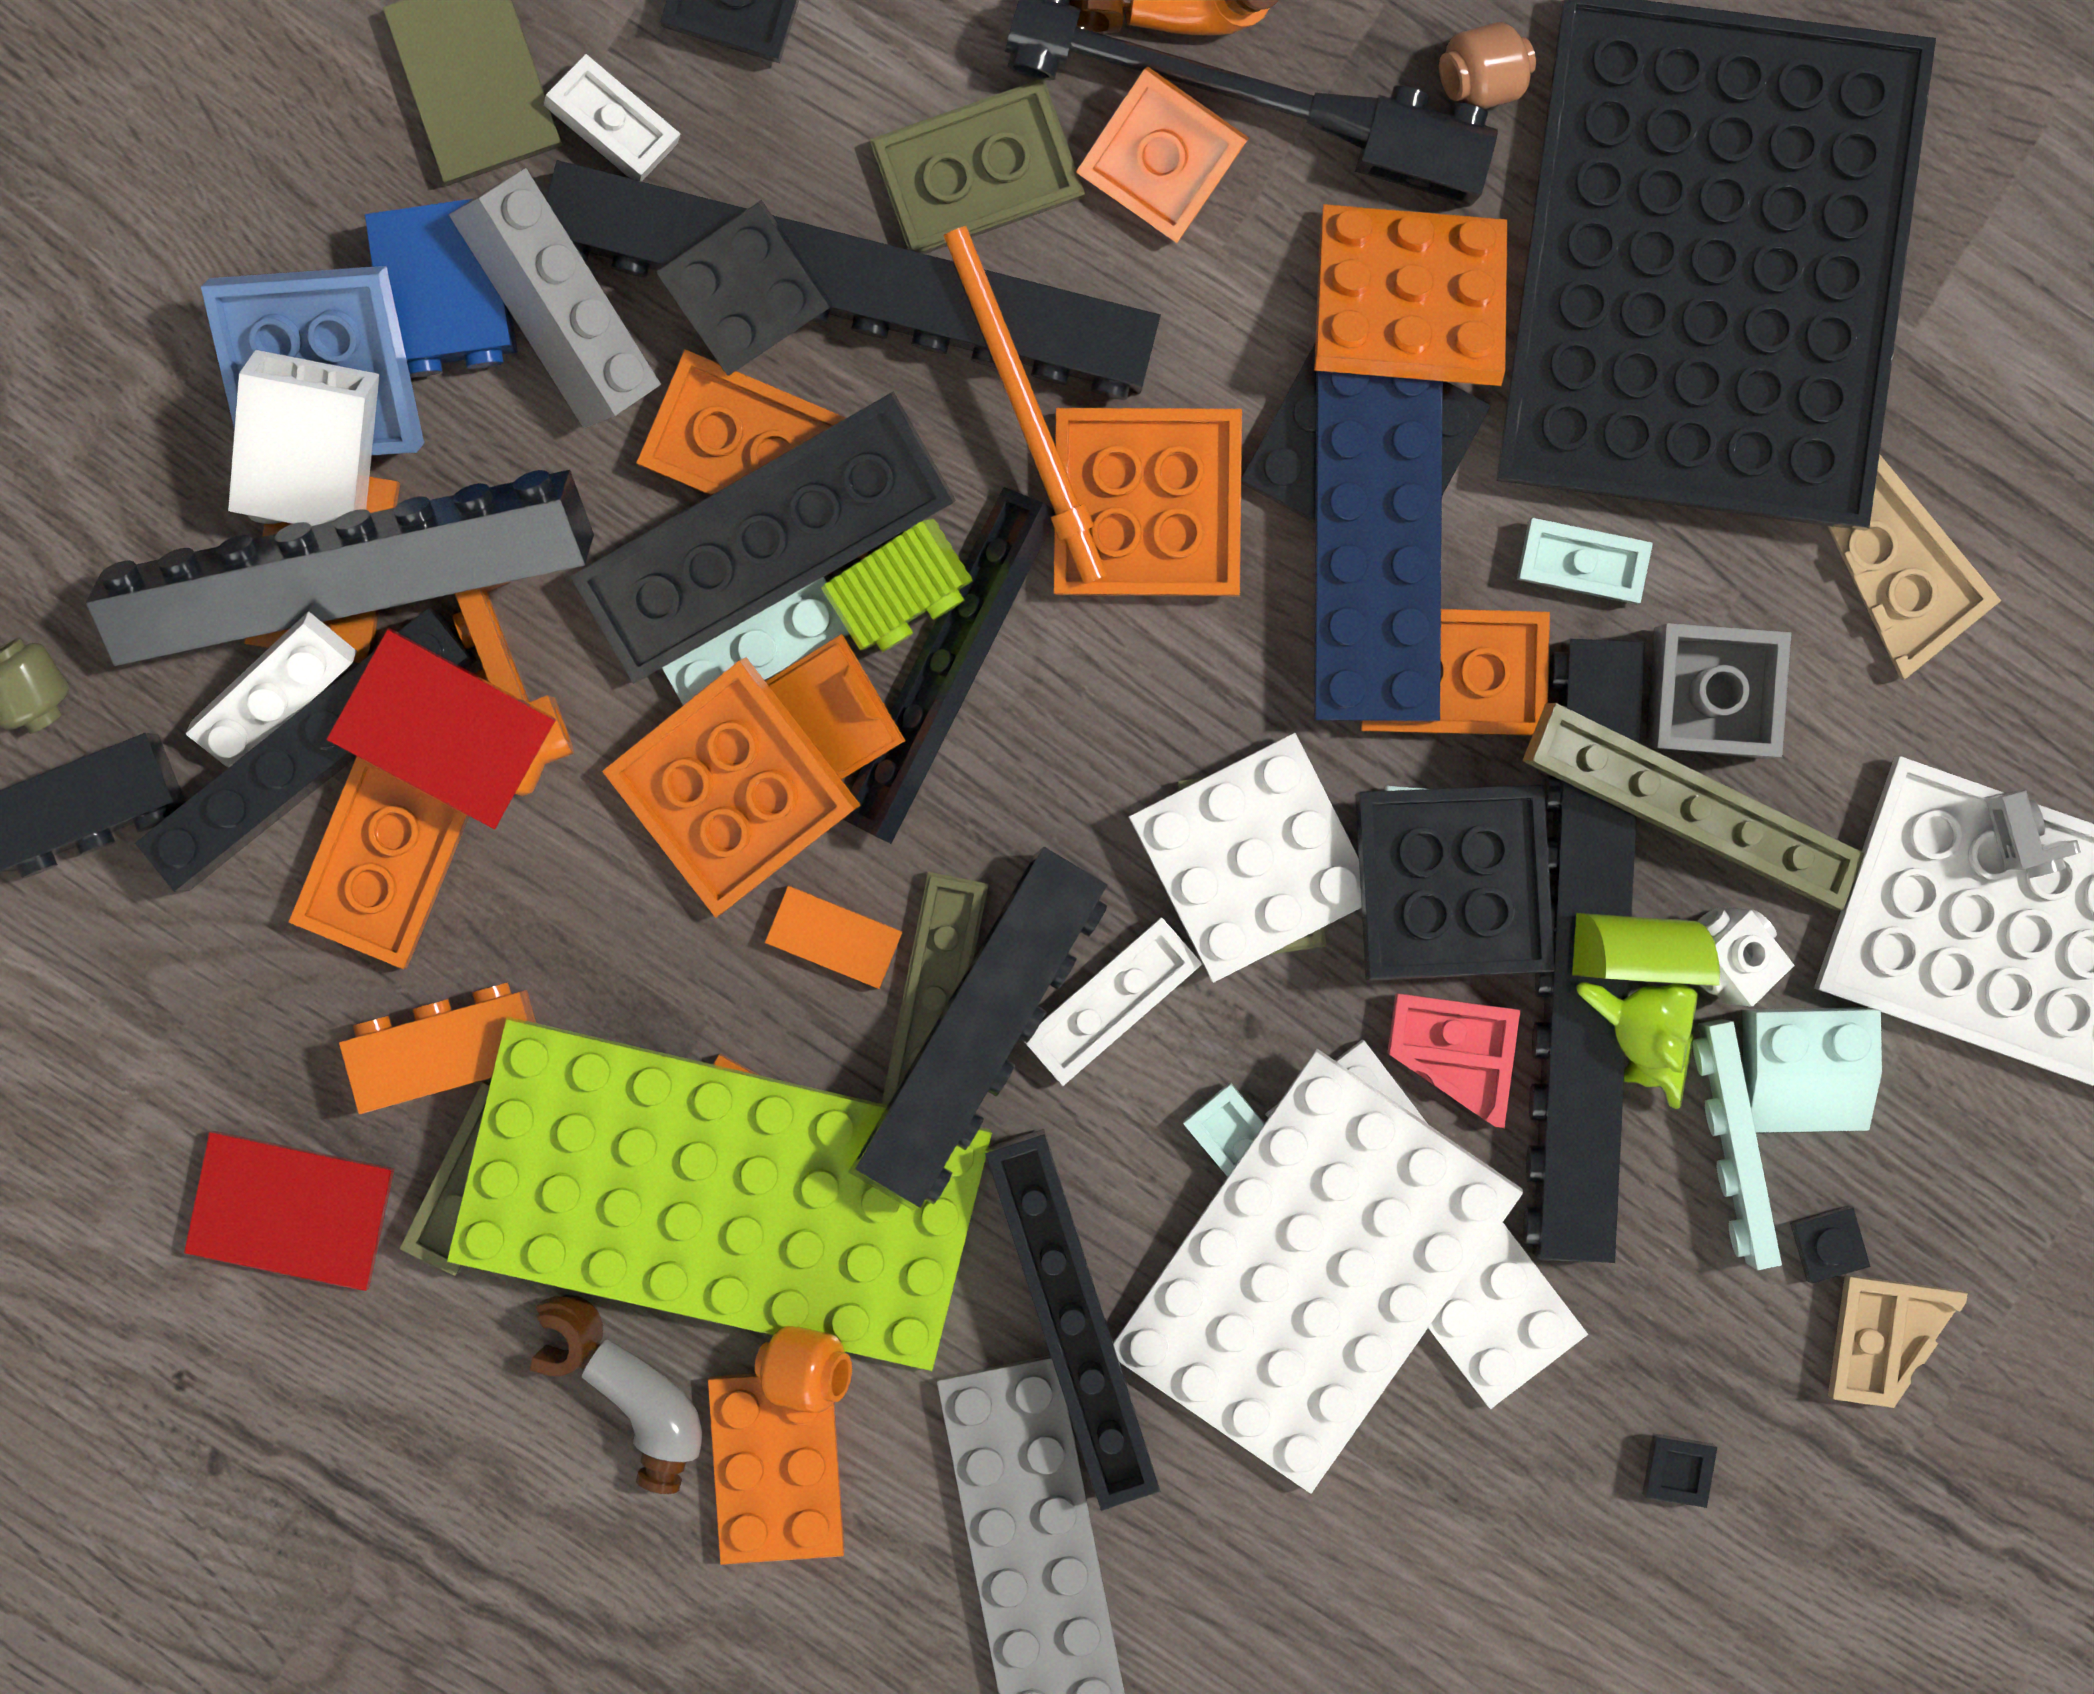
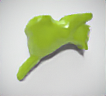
M1587 982L1579 983L1576 986L1578 994L1615 1027L1619 1045L1629 1058V1064L1624 1068V1082H1635L1645 1087H1662L1666 1094L1668 1105L1675 1109L1680 1108L1686 1073L1693 1050L1694 1035L1691 1034L1697 1004V993L1691 987L1682 983H1672L1662 987H1642L1624 1000H1621L1602 986Z

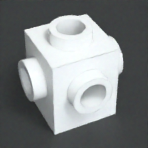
M1719 907L1709 911L1697 921L1702 923L1712 935L1720 967V986H1700L1707 992L1717 995L1722 1003L1753 1007L1795 966L1774 938L1777 936V932L1765 916L1755 910Z

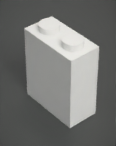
M255 350L239 373L228 511L245 514L251 520L263 524L307 522L314 526L336 521L340 516L350 511L366 510L379 374Z

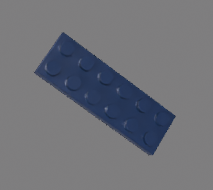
M1316 371L1314 721H1440L1443 381Z

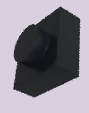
M1848 1205L1790 1222L1807 1282L1813 1284L1871 1267L1853 1207Z
M1653 1433L1642 1494L1646 1498L1707 1508L1718 1447L1713 1443Z

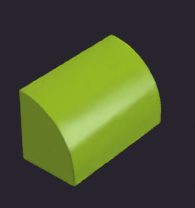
M1576 913L1572 975L1603 979L1720 986V967L1716 945L1709 930L1702 923L1688 920Z

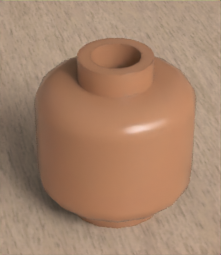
M1496 22L1457 33L1448 43L1446 53H1443L1440 57L1439 74L1443 88L1453 101L1471 104L1482 109L1518 100L1529 87L1530 74L1534 72L1536 67L1535 52L1527 38L1521 37L1515 28L1504 22Z

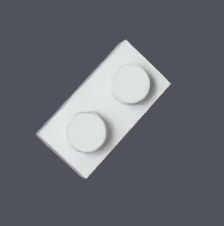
M587 54L545 97L544 106L630 179L643 181L678 144L681 135Z

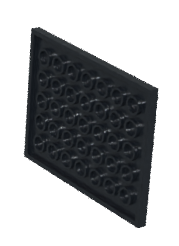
M1563 0L1496 481L1866 531L1870 528L1936 38L1648 0Z

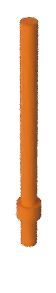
M967 226L957 228L944 234V239L1056 515L1050 518L1059 540L1066 539L1083 583H1090L1107 575L1089 531L1090 528L1094 527L1085 503L1079 505Z

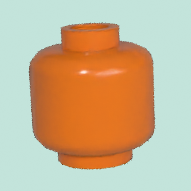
M786 1326L776 1332L770 1342H765L760 1347L755 1360V1373L761 1379L763 1393L771 1403L808 1413H819L827 1410L834 1402H839L846 1394L851 1382L852 1361L850 1356L845 1353L843 1344L835 1335L799 1326Z

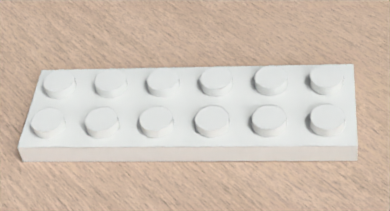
M1364 1040L1359 1041L1335 1060L1427 1123ZM1274 1106L1267 1113H1265V1115L1268 1118L1270 1117L1276 1106ZM1503 1222L1428 1327L1490 1409L1588 1335Z

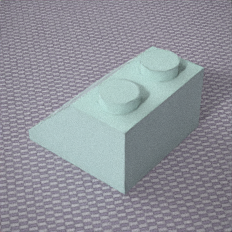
M1866 1007L1742 1009L1743 1072L1756 1133L1867 1131L1870 1129L1882 1074L1881 1010Z

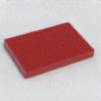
M388 628L327 740L495 830L556 720L549 714Z
M211 1131L208 1136L184 1253L367 1291L370 1288L395 1168Z

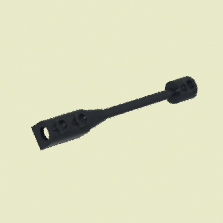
M1018 0L1005 52L1010 53L1008 67L1020 74L1042 80H1055L1058 67L1065 69L1070 51L1141 72L1146 67H1149L1168 80L1307 119L1306 123L1361 148L1355 169L1357 173L1468 205H1473L1482 195L1497 140L1498 129L1485 125L1488 112L1480 107L1466 103H1453L1450 115L1426 108L1429 99L1427 93L1416 88L1401 85L1393 87L1391 97L1378 95L1377 98L1317 92L1311 95L1079 28L1077 23L1081 8L1070 5L1071 0Z

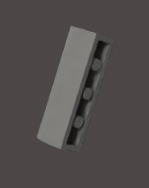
M527 168L499 182L449 214L583 428L616 416L661 385Z

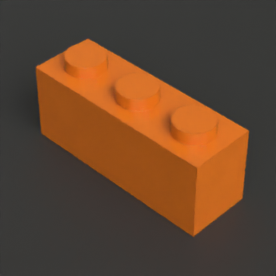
M507 982L472 992L475 1004L451 1010L449 999L412 1009L415 1021L392 1027L389 1016L353 1025L355 1038L339 1042L358 1113H367L492 1078L506 1017L536 1023L527 990L511 994Z

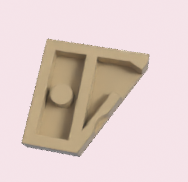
M1845 1274L1828 1396L1834 1400L1894 1408L1911 1384V1375L1915 1369L1925 1364L1938 1345L1935 1340L1955 1311L1960 1312L1966 1304L1968 1293L1960 1290Z

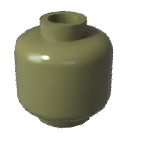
M19 637L0 646V727L9 730L24 725L28 732L33 734L62 716L57 705L68 695L69 686L44 646L39 643L24 644Z

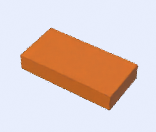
M788 886L765 943L880 989L903 931Z

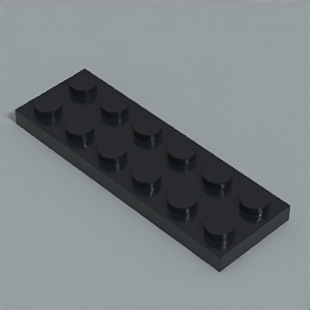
M893 391L570 577L634 684L946 508L956 500Z

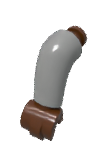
M573 1295L554 1296L542 1300L536 1306L538 1321L543 1329L550 1328L560 1332L566 1338L569 1350L545 1345L532 1357L530 1371L560 1377L572 1373L578 1367L583 1369L582 1378L611 1400L631 1421L635 1433L633 1444L642 1452L640 1462L645 1466L638 1470L636 1483L643 1489L658 1494H674L680 1491L682 1478L678 1474L684 1471L687 1461H693L699 1457L702 1444V1429L698 1412L686 1394L651 1366L610 1340L606 1339L600 1344L603 1337V1322L599 1312L589 1301Z

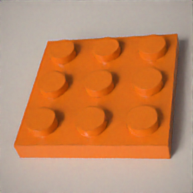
M1323 204L1320 223L1314 370L1502 386L1505 374L1507 219Z
M1056 408V450L1078 504L1085 503L1094 525L1089 531L1107 575L1084 584L1066 539L1059 540L1055 530L1054 594L1240 597L1242 409Z
M747 657L736 662L602 771L715 918L727 911L860 806L854 795Z

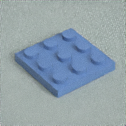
M387 266L209 278L201 286L234 430L239 373L254 351L259 350L379 374L372 455L417 453L423 446L424 439Z

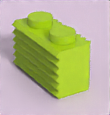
M928 519L917 523L903 534L894 538L862 561L824 584L821 589L860 651L877 644L883 653L910 637L913 631L908 623L926 611L934 620L962 603L964 598L959 590L973 582V580L966 571L964 564L959 560L951 544L947 541L945 534L940 530L938 523L934 519Z

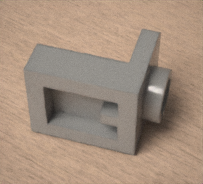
M2026 790L2010 791L1985 798L2005 870L2026 869L2028 878L2039 877L2065 869L2063 858L2081 853L2078 840L2059 841L2042 846L2039 836L2045 834L2043 815L2037 802L2029 800Z

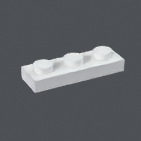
M308 611L190 722L186 735L229 768L320 694L352 664L357 650Z
M1160 917L1049 1014L1026 1044L1061 1085L1064 1086L1198 969L1202 963L1166 921Z

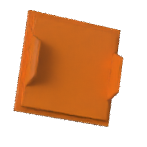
M843 634L765 681L841 780L905 741Z

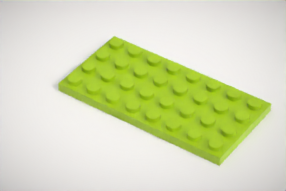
M507 1016L447 1262L769 1335H774L786 1326H799L835 1335L841 1341L845 1352L933 1371L986 1159L985 1149L989 1147L992 1132L990 1129L980 1127L966 1150L956 1146L944 1166L953 1173L939 1199L934 1205L925 1200L921 1208L911 1210L849 1173L850 1168L887 1105Z

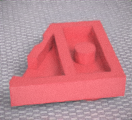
M1395 993L1387 1054L1491 1125L1505 1128L1520 1010Z

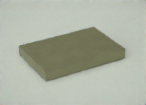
M402 0L383 7L443 182L446 186L563 146L553 115L544 106L546 95L512 0Z
M1042 79L869 139L906 246L911 251L927 254L944 248L947 244L943 235L963 226H967L972 238L1085 198V192L1078 173H1076L1077 170L1045 80Z

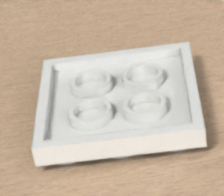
M1296 733L1129 816L1213 983L1362 908L1359 858Z

